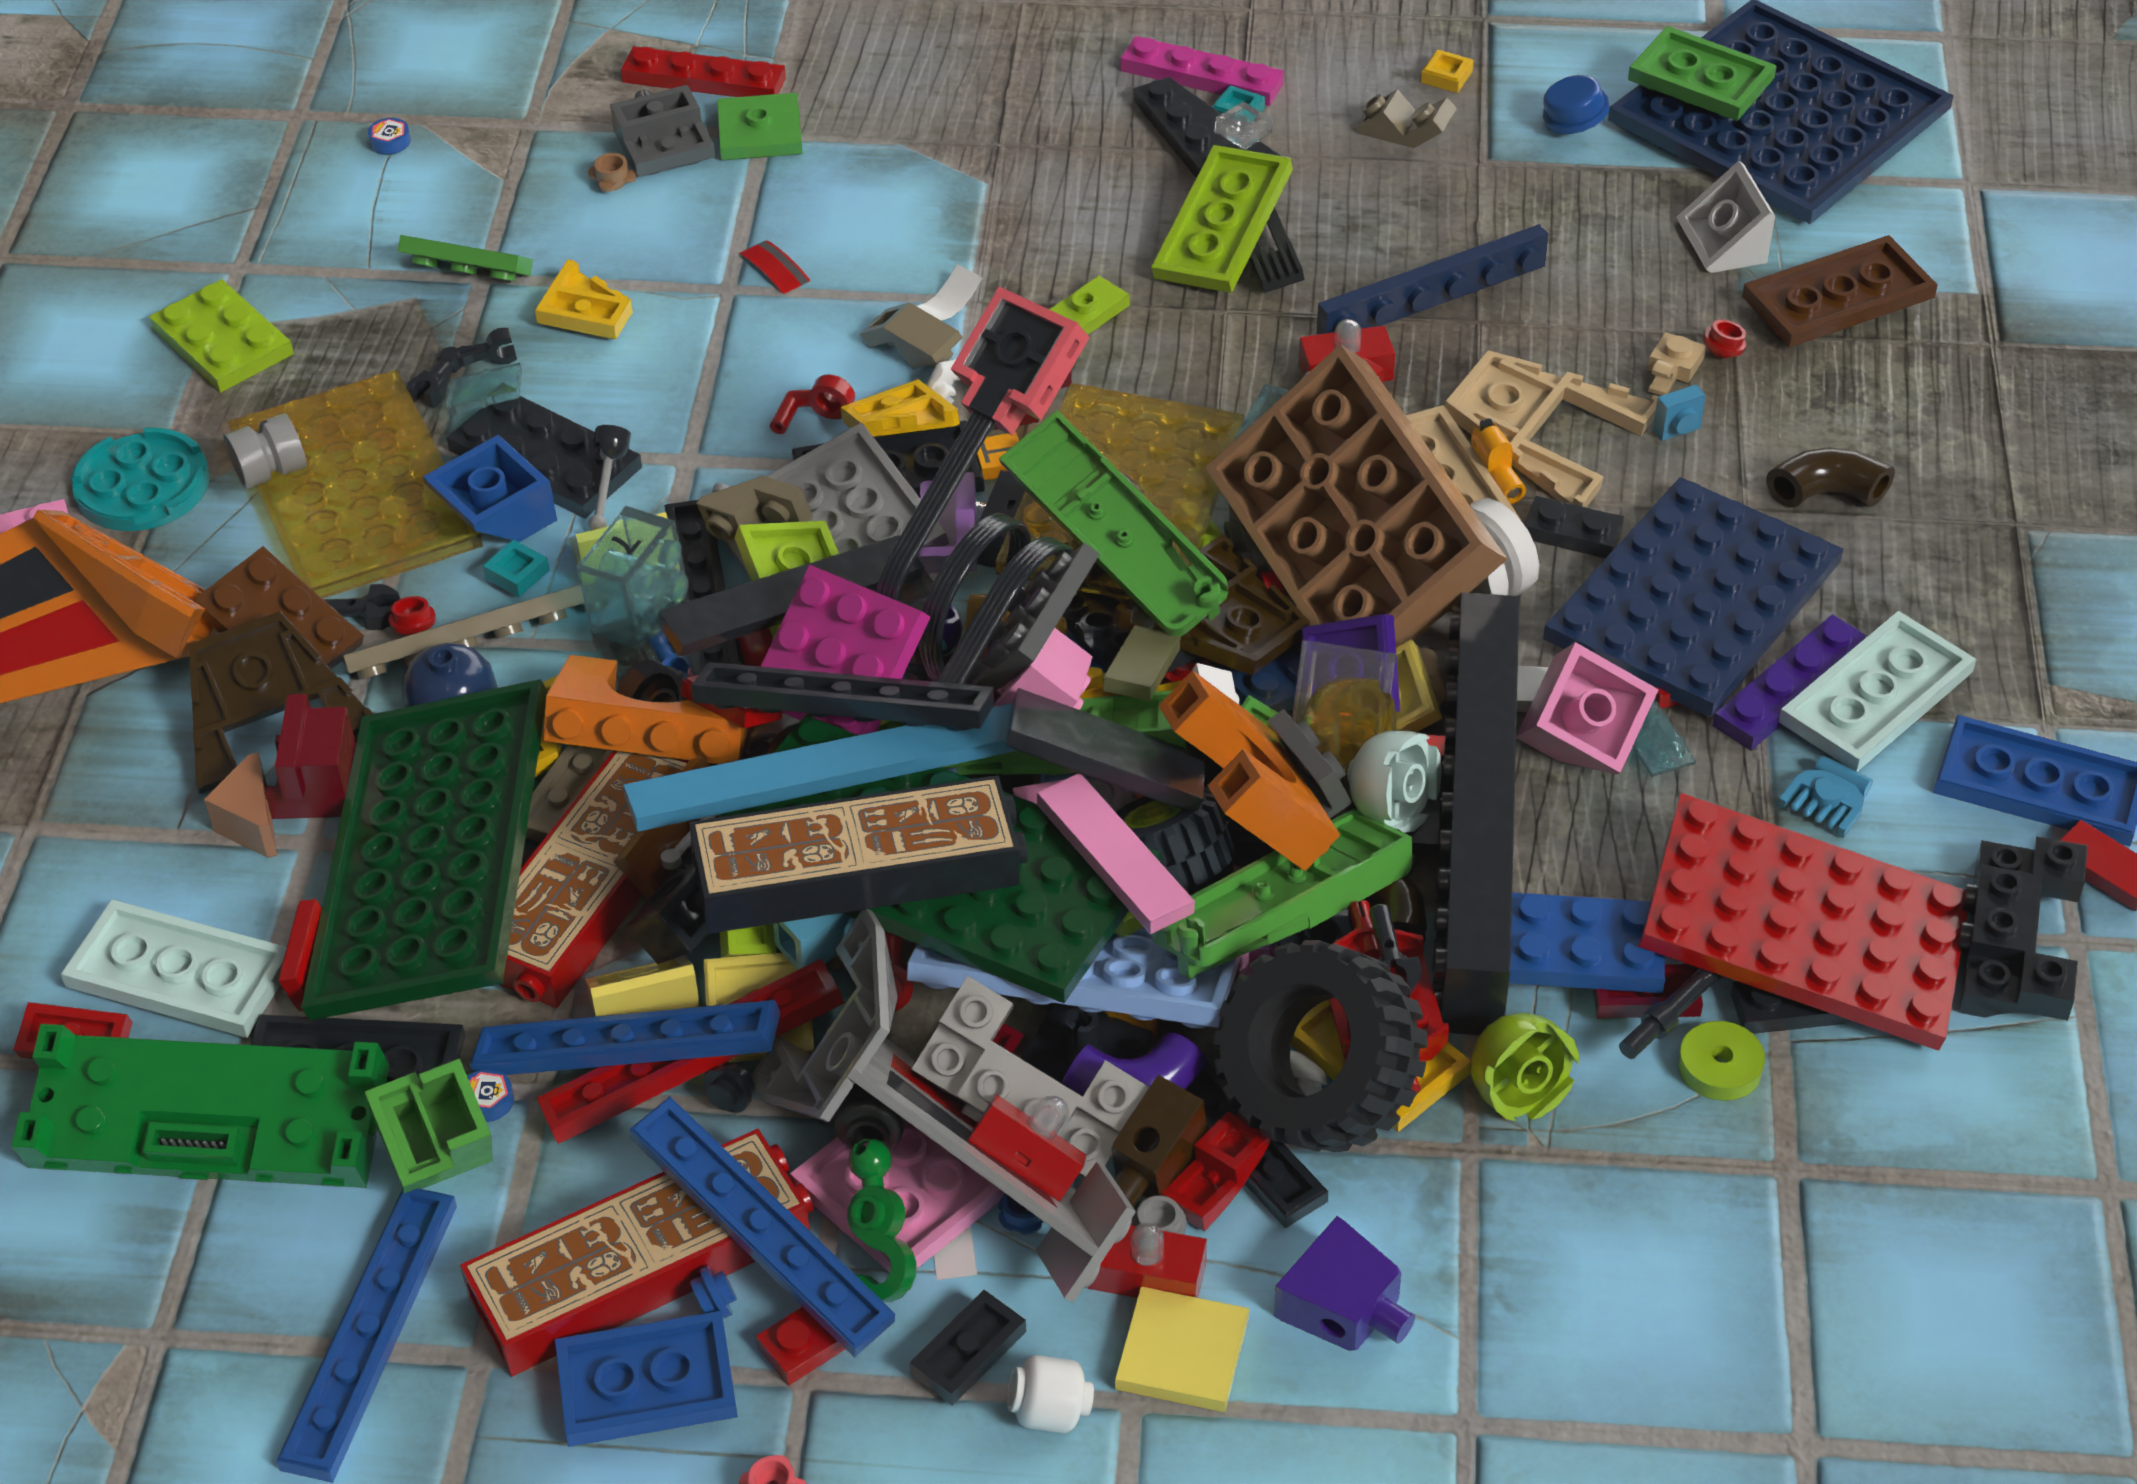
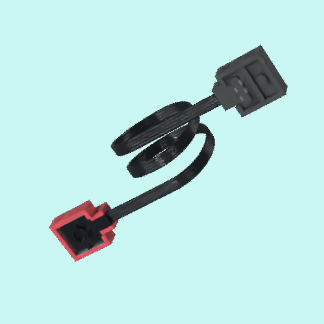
M1000 286L998 287L951 367L952 372L964 384L970 386L961 404L971 413V416L889 554L877 584V593L898 601L910 567L992 427L994 426L1013 436L1025 414L1040 421L1043 419L1090 338L1077 322ZM995 513L983 518L961 539L938 573L923 609V612L931 617L919 641L923 664L909 662L906 671L933 682L964 685L1006 611L1030 575L1043 561L1053 554L1056 559L1062 551L1071 554L1074 550L1063 542L1049 536L1039 537L1031 541V535L1027 526L1007 514ZM1008 530L1009 549L1004 570L988 592L955 651L943 658L942 637L944 625L951 603L961 583L988 545L1000 534ZM1069 603L1068 607L1066 608L1065 612H1064L1063 615H1062V617H1064V618H1065V616H1066V614H1067V611H1068V609H1069L1070 603Z

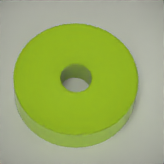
M1726 1021L1705 1022L1692 1028L1683 1038L1678 1058V1069L1684 1082L1696 1093L1709 1099L1720 1101L1740 1099L1753 1092L1761 1081L1765 1064V1052L1758 1038L1746 1028ZM1715 1059H1724V1060H1726L1727 1062H1726V1063H1722V1062H1718V1061L1715 1060Z

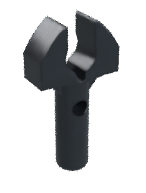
M370 584L368 594L362 598L323 600L343 617L363 618L366 621L368 630H383L390 626L388 618L392 613L391 607L400 599L399 592L388 585Z
M1385 904L1375 905L1369 910L1380 956L1378 960L1393 968L1396 974L1403 977L1410 987V994L1407 995L1410 998L1421 978L1422 968L1419 956L1407 958L1400 953L1389 907Z

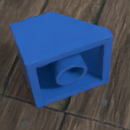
M499 435L423 476L424 484L475 531L521 542L557 521L550 481Z

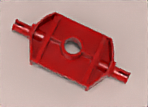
M1361 900V908L1359 909L1358 901H1355L1348 907L1354 930L1334 943L1379 959L1380 956L1369 913L1370 904L1365 900ZM1394 929L1400 953L1407 958L1419 956L1422 968L1419 984L1410 998L1418 1001L1423 1013L1422 1019L1416 1021L1417 1028L1427 1031L1428 1047L1420 1048L1419 1060L1427 1062L1432 1060L1448 1043L1449 1025L1448 1023H1443L1423 955V936ZM1390 968V972L1396 974L1395 970ZM1336 998L1329 999L1343 1056L1346 1060L1351 1040L1350 1025L1342 1005ZM1416 1076L1411 1089L1418 1094L1421 1086Z

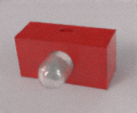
M1344 319L1338 323L1335 332L1300 337L1299 366L1303 377L1341 344L1353 353H1358L1384 368L1383 382L1394 380L1395 351L1385 325L1361 329L1355 320Z
M996 1094L973 1127L968 1139L969 1142L1059 1202L1083 1169L1087 1155L1057 1135L1066 1122L1069 1111L1066 1102L1062 1098L1053 1095L1041 1099L1029 1116Z
M1150 1222L1141 1223L1138 1226L1130 1225L1125 1237L1113 1244L1100 1263L1099 1273L1088 1289L1138 1298L1142 1286L1198 1298L1207 1263V1239L1162 1231L1156 1224Z

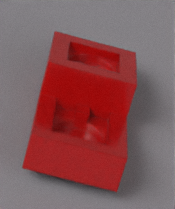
M1228 1111L1194 1144L1196 1159L1163 1191L1162 1196L1173 1199L1183 1210L1186 1221L1205 1232L1246 1183L1269 1146L1270 1139L1262 1136L1258 1128L1248 1127L1239 1117Z

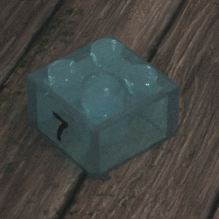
M629 506L623 508L576 567L592 634L641 650L652 634L660 630L656 623L658 612L681 602L688 589V578L685 575L681 545L678 541L675 522Z

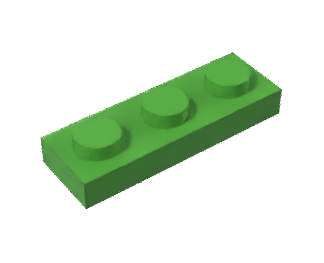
M400 235L398 252L412 255L411 263L437 268L438 260L451 262L450 270L476 275L477 267L491 269L489 277L514 282L516 274L531 276L533 259L405 235Z

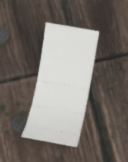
M957 264L939 292L929 301L917 305V307L941 321L951 318L965 306L983 278Z

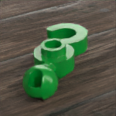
M864 1139L856 1143L849 1153L851 1172L861 1179L862 1189L858 1190L850 1201L847 1220L850 1229L860 1240L889 1257L891 1272L883 1283H879L871 1276H856L883 1302H894L903 1298L911 1289L916 1277L917 1263L914 1253L908 1244L895 1237L901 1231L905 1222V1207L903 1200L895 1191L884 1187L883 1177L886 1176L891 1168L892 1157L889 1148L877 1139Z

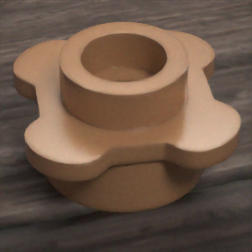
M607 153L595 160L594 166L588 170V177L599 183L600 190L610 192L622 188L625 183L634 182L636 180V172L628 169L627 160L623 155Z

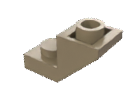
M1397 89L1384 97L1378 94L1371 98L1363 106L1362 111L1364 115L1355 129L1361 135L1415 148L1441 134L1457 108L1448 97H1445L1433 105L1430 102H1426L1415 110Z
M910 302L885 309L860 333V336L869 348L885 343L889 347L895 345L911 369L927 365L935 368L939 362L948 361L953 355L951 349L963 338L958 330Z
M760 476L702 496L697 502V506L705 521L706 529L720 540L731 539L735 541L734 537L738 525L762 524L765 518L772 523L806 522L810 521L813 517L800 487L767 476Z

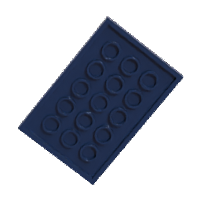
M1679 477L1548 621L1544 628L1543 639L1563 649L1576 642L1653 687L1669 693L1670 699L1711 718L1839 565L1844 548L1745 506L1736 500L1704 488L1695 482Z

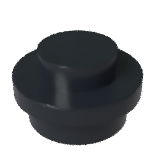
M726 1062L721 1066L713 1067L706 1073L703 1080L709 1101L720 1110L740 1113L752 1101V1094L755 1090L754 1081L751 1075L736 1063Z

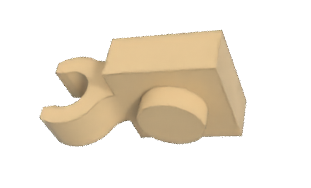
M1665 332L1649 357L1647 370L1652 371L1651 374L1656 376L1648 392L1662 396L1669 393L1676 379L1689 383L1704 360L1706 345L1691 341L1683 336H1676Z

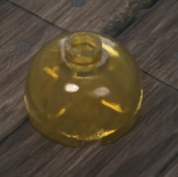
M1337 677L1317 688L1310 697L1303 714V720L1310 726L1321 743L1316 749L1321 755L1329 750L1340 763L1346 775L1351 761L1366 741L1382 732L1396 731L1397 715L1395 702L1390 693L1382 692L1379 686L1382 683L1376 679Z

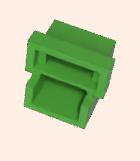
M460 1059L419 1074V1079L416 1072L364 1092L365 1099L404 1194L417 1188L424 1189L493 1161L491 1132Z

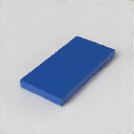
M1957 714L1933 793L2071 830L2080 820H2083L2120 844L2131 846L2137 826V762Z

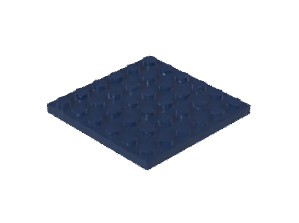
M1750 0L1701 37L1776 65L1773 81L1738 121L1722 117L1715 112L1685 103L1680 99L1656 90L1647 89L1640 84L1610 106L1608 121L1719 178L1738 161L1742 162L1767 203L1793 215L1797 219L1811 224L1950 110L1954 95L1758 0Z

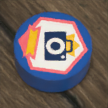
M399 118L380 119L374 122L368 129L371 148L381 154L399 153L406 149L411 142L408 124Z
M482 1069L467 1076L486 1122L498 1120L511 1110L514 1103V1093L511 1081L506 1074L495 1069Z

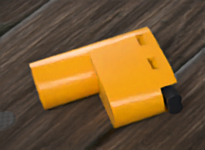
M1492 419L1480 421V431L1475 427L1472 432L1471 447L1481 459L1511 505L1515 504L1525 496L1526 486L1512 469V445Z

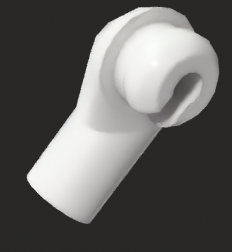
M956 359L939 362L927 383L928 387L951 404L954 402V399L950 396L956 395L952 385L954 381L960 380L951 370Z
M1290 1050L1292 1073L1294 1078L1297 1079L1296 1083L1302 1092L1308 1096L1321 1091L1323 1084L1327 1085L1326 1073L1307 1055Z

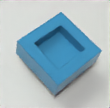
M1697 384L1657 398L1653 431L1662 441L1701 428L1706 395Z

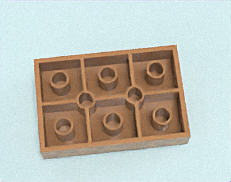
M1341 344L1205 467L1300 612L1310 621V626L1382 614L1393 615L1396 647L1411 639L1413 641L1417 639L1461 600L1462 592L1470 593L1508 560L1368 362Z

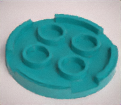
M149 427L144 428L143 433L128 435L113 440L110 436L100 441L80 458L73 470L71 479L77 507L88 520L111 530L141 531L173 522L193 509L203 498L208 488L210 473L206 458L196 441L178 431Z

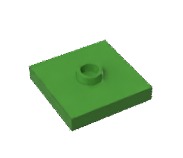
M798 93L717 99L721 160L803 154Z

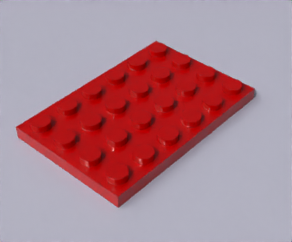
M1681 793L1675 805L1638 947L1939 1051L1947 1036L1962 949L1958 947L1961 922H1966L1968 912L1962 910L1964 889Z

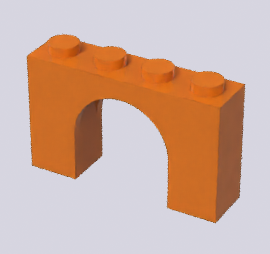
M569 655L546 695L543 741L683 760H690L702 755L708 763L724 764L741 760L752 728L744 729L690 700L667 703L649 702L621 695L615 691L616 660Z
M1192 670L1158 705L1175 733L1223 768L1207 786L1227 816L1304 871L1320 856L1325 854L1338 839L1340 833L1271 728Z

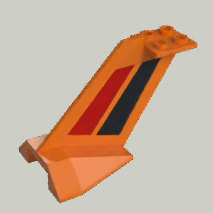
M38 509L33 518L0 534V704L189 657L190 643L213 636L217 632L202 617L205 608L194 602V599L206 589L63 511Z

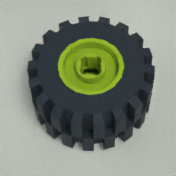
M1204 788L1203 801L1198 811L1187 812L1144 796L1116 812L1146 847L1161 852V864L1186 892L1199 887L1218 875L1231 863L1232 857L1235 856V846L1220 805L1208 788Z

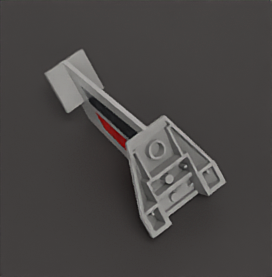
M862 910L835 949L855 982L856 990L813 1054L780 1036L776 1037L773 1042L772 1051L766 1052L751 1075L758 1098L769 1104L829 1122L856 1083L1051 1226L1037 1247L1036 1252L1063 1297L1074 1303L1083 1288L1089 1287L1096 1279L1100 1270V1263L1113 1244L1125 1237L1136 1211L1107 1168L1097 1161L1076 1190L1070 1186L1059 1202L968 1141L976 1122L961 1113L966 1104L914 1073L912 1067L916 1061L886 1038L890 1032L898 996L884 929L871 910Z

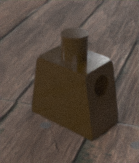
M1159 1074L1111 1147L1116 1175L1114 1180L1132 1207L1135 1206L1142 1195L1146 1198L1162 1196L1163 1191L1196 1159L1194 1144L1207 1132L1204 1100Z

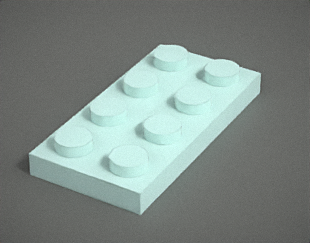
M1897 611L1781 709L1779 723L1848 768L1858 772L1966 679L1974 670L1976 658L1900 611Z
M112 899L61 973V976L67 988L248 1038L258 1021L259 1015L263 1014L281 985L278 978L286 947Z

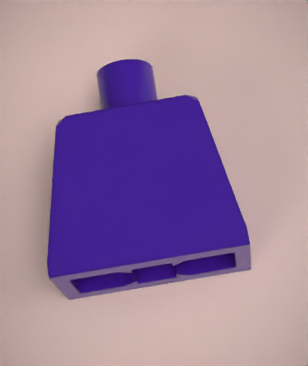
M1338 1216L1332 1220L1275 1285L1274 1317L1348 1351L1358 1350L1374 1330L1399 1344L1408 1335L1415 1321L1413 1313L1397 1304L1401 1283V1271L1398 1266Z

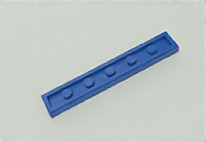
M775 1000L482 1027L470 1067L473 1072L482 1069H495L506 1075L771 1052L780 1010Z
M670 1096L629 1129L630 1139L854 1358L895 1322V1313Z
M419 1188L405 1194L401 1190L276 1460L280 1471L326 1482H334L457 1208L453 1195Z

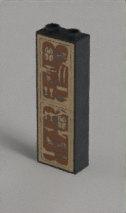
M998 775L689 822L693 862L708 934L1020 885V864L1027 863L1028 861L1023 832L1015 833L1013 826L1017 825L1013 796H1004Z

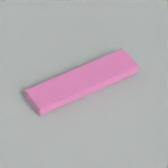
M1081 773L1037 792L1038 807L1150 934L1194 914L1195 900Z

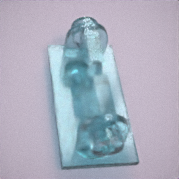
M1654 699L1632 746L1651 777L1696 764L1695 758L1685 745V739L1681 734L1677 733L1656 699Z

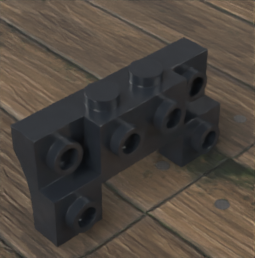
M2036 836L2033 849L1981 840L1976 859L1974 884L1966 883L1962 910L1970 914L1969 922L1962 921L1960 927L1958 947L1962 948L1961 952L1966 954L1959 1013L1983 1018L1999 1014L2024 1013L2068 1021L2075 999L2078 961L2036 953L2041 896L2079 903L2085 883L2088 845Z

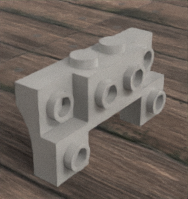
M967 975L939 1020L940 1024L913 1065L912 1071L966 1104L961 1113L976 1123L996 1094L1087 1154L1085 1165L1079 1173L1084 1178L1096 1161L1106 1166L1112 1156L1111 1147L1114 1140L1140 1103L1149 1086L1105 1060L1084 1096H1080L993 1042L1014 1005Z

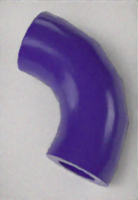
M1172 1032L1165 1033L1158 1044L1147 1054L1134 1059H1118L1088 1044L1071 1064L1062 1084L1083 1097L1106 1060L1149 1087L1159 1074L1181 1088L1186 1089L1207 1065V1059L1197 1045L1189 1039Z

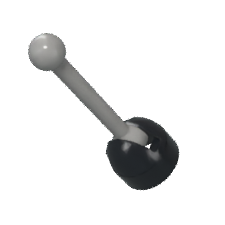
M599 425L595 428L594 450L604 462L595 514L588 522L591 530L607 526L606 519L603 516L612 463L624 457L629 449L630 431L615 425Z

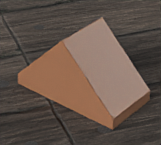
M258 752L248 754L204 801L215 833L269 858L278 855L273 819L265 794L268 784Z

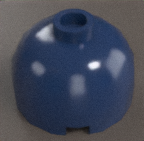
M443 643L430 646L421 651L409 663L402 680V697L405 707L495 689L498 686L490 663L478 651L460 643Z

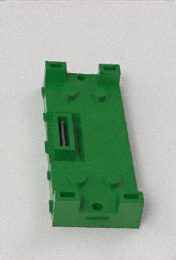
M40 1024L32 1057L39 1066L30 1109L29 1112H19L11 1145L12 1149L28 1168L172 1176L194 1180L223 1179L367 1188L378 1128L365 1099L364 1092L385 1084L389 1070V1064L378 1043L354 1042L353 1051L81 1036L75 1035L64 1025Z

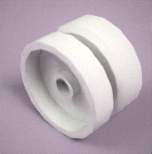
M1485 498L1470 504L1472 510L1508 559L1470 593L1520 595L1531 588L1537 581L1540 566L1537 549L1528 529L1518 516L1501 502ZM1461 600L1452 607L1454 611L1460 612Z

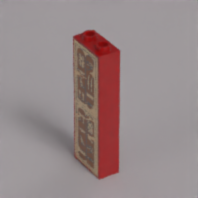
M615 750L610 754L520 870L503 984H499L500 986L517 992L522 998L530 1002L539 1001L556 1009L560 1006L643 895L613 862L637 831L624 798L623 785L680 773L689 760Z
M757 1128L721 1145L810 1231L808 1214L814 1210L811 1198L801 1182L793 1184L789 1178L787 1160L777 1144L769 1146L761 1131ZM663 1171L460 1264L467 1295L509 1374L513 1377L557 1356L555 1339L615 1329L693 1292L690 1280L700 1276V1269L707 1265L713 1274L723 1270L727 1276L756 1261Z

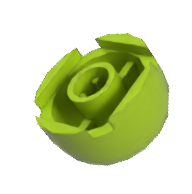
M1513 1013L1502 1016L1488 1025L1477 1038L1471 1053V1076L1479 1095L1504 1118L1516 1121L1514 1117H1520L1528 1113L1527 1118L1534 1120L1541 1118L1556 1108L1570 1092L1575 1080L1569 1074L1572 1069L1573 1060L1579 1064V1052L1574 1039L1551 1020L1531 1013Z

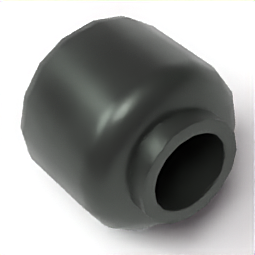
M855 1083L838 1108L835 1128L838 1138L851 1150L856 1143L864 1139H877L891 1151L902 1140L906 1120Z

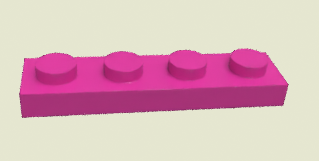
M1135 36L1121 57L1122 72L1156 80L1170 77L1182 86L1220 95L1231 85L1264 96L1266 106H1271L1284 84V70L1268 67L1264 64L1233 59L1226 55L1207 53L1188 46H1177L1160 42L1148 37Z

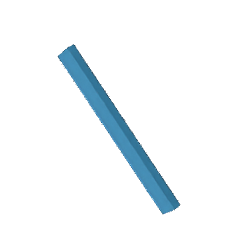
M1012 703L993 707L980 729L973 728L971 730L958 731L944 725H906L624 784V798L638 832L1014 752L1018 750L1005 745Z

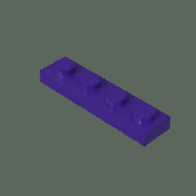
M1832 614L1715 712L1713 726L1750 751L1753 750L1782 725L1779 723L1781 709L1868 636Z

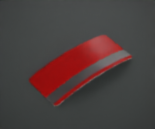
M768 240L740 252V255L757 266L782 294H786L810 282L809 277L786 253Z

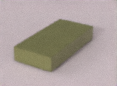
M1134 625L1104 676L1103 691L1150 701L1180 650L1181 636L1174 637L1168 635L1165 631Z

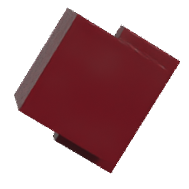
M307 694L287 695L281 734L275 737L277 750L274 767L277 775L276 786H267L265 792L272 819L341 817L356 748L347 707L311 708Z

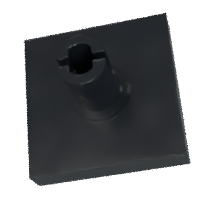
M1055 1003L1020 1059L1062 1084L1071 1064L1088 1044L1118 1059H1134L1148 1053L1152 1046V1031L1115 1017H1109L1108 1014L1103 1012H1086L1079 1009L1078 1006Z

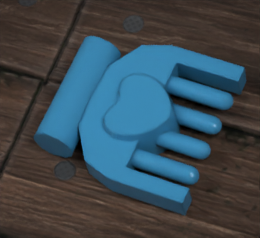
M1821 756L1814 770H1805L1793 779L1779 797L1777 806L1785 809L1798 791H1800V794L1790 806L1791 810L1797 811L1808 796H1810V802L1803 810V815L1809 817L1816 810L1818 814L1815 816V821L1821 823L1828 814H1833L1827 822L1829 829L1835 828L1846 813L1847 816L1838 826L1836 834L1844 838L1861 816L1864 797L1869 792L1873 779L1830 758Z

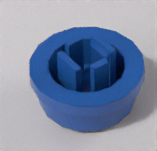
M1588 75L1569 76L1555 82L1548 88L1543 98L1544 123L1550 131L1557 134H1574L1595 127L1605 119L1610 110L1608 96L1601 89L1598 81Z

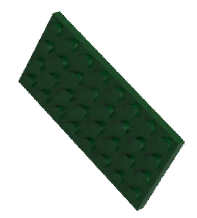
M541 679L362 716L301 1006L310 1021L503 984L544 723L546 695L548 693Z
M804 715L774 753L858 735ZM939 767L723 813L720 817L964 781L971 778ZM1003 791L1004 796L1012 795ZM1014 795L1012 796L1015 802L1017 825L1013 826L1015 833L1023 832L1028 854L1027 863L1020 864V885L869 909L875 914L884 931L1063 1004L1129 912V909L1038 805ZM1147 847L1160 861L1161 852ZM862 910L845 912L843 914L856 919Z

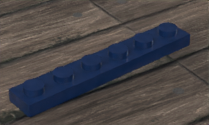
M1538 224L1318 303L1316 335L1382 326L1545 267L1549 233Z

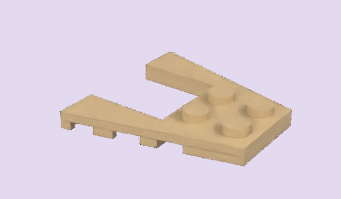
M1488 350L1446 400V409L1454 421L1471 435L1475 427L1480 431V421L1488 418L1492 419L1512 445L1513 467L1558 501L1587 507L1601 489L1604 476L1531 442V438L1562 400L1642 436L1655 419L1657 398L1659 396L1653 395L1650 401L1629 395L1630 388L1610 383L1608 389L1583 383L1584 376L1566 372L1563 377L1542 372L1543 365Z

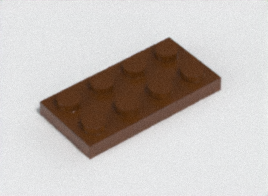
M1890 235L1744 283L1742 297L1790 348L1933 299L1936 296L1938 284Z

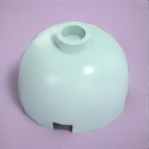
M1385 731L1374 735L1363 744L1351 761L1347 773L1352 800L1356 809L1362 815L1389 825L1403 833L1413 832L1425 823L1430 814L1419 813L1426 806L1428 799L1437 800L1442 776L1440 752L1437 746L1428 745L1426 740L1430 737L1426 734L1411 731Z

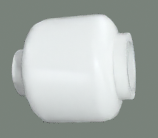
M1031 1355L1021 1367L1015 1366L1012 1370L1007 1392V1408L1009 1412H1015L1018 1423L1022 1427L1069 1433L1078 1423L1080 1416H1089L1093 1405L1094 1386L1092 1382L1085 1381L1082 1367L1077 1361Z

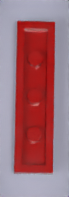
M633 46L621 68L623 83L668 89L688 85L691 92L731 97L779 94L786 80L785 65L771 64L765 61L755 62L731 59L726 56L699 55L686 51L659 50L652 47Z

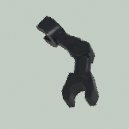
M509 328L493 330L488 334L486 343L458 348L446 347L441 350L437 357L438 362L431 371L424 370L407 383L406 392L409 401L415 403L421 395L425 394L428 406L434 408L443 399L447 388L446 379L451 373H456L462 367L487 358H491L495 363L502 365L516 361L517 356L514 344L500 347L501 345L512 343Z

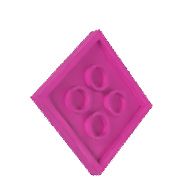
M809 564L761 667L902 679L931 617L918 609ZM782 712L799 721L804 715H807L802 712ZM835 715L819 718L813 717L857 735L876 732L882 721L877 719L871 722H861L853 717Z

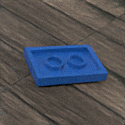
M1512 892L1509 983L1663 993L1665 956L1638 947L1650 901Z
M722 1311L555 1339L565 1435L568 1447L738 1417Z

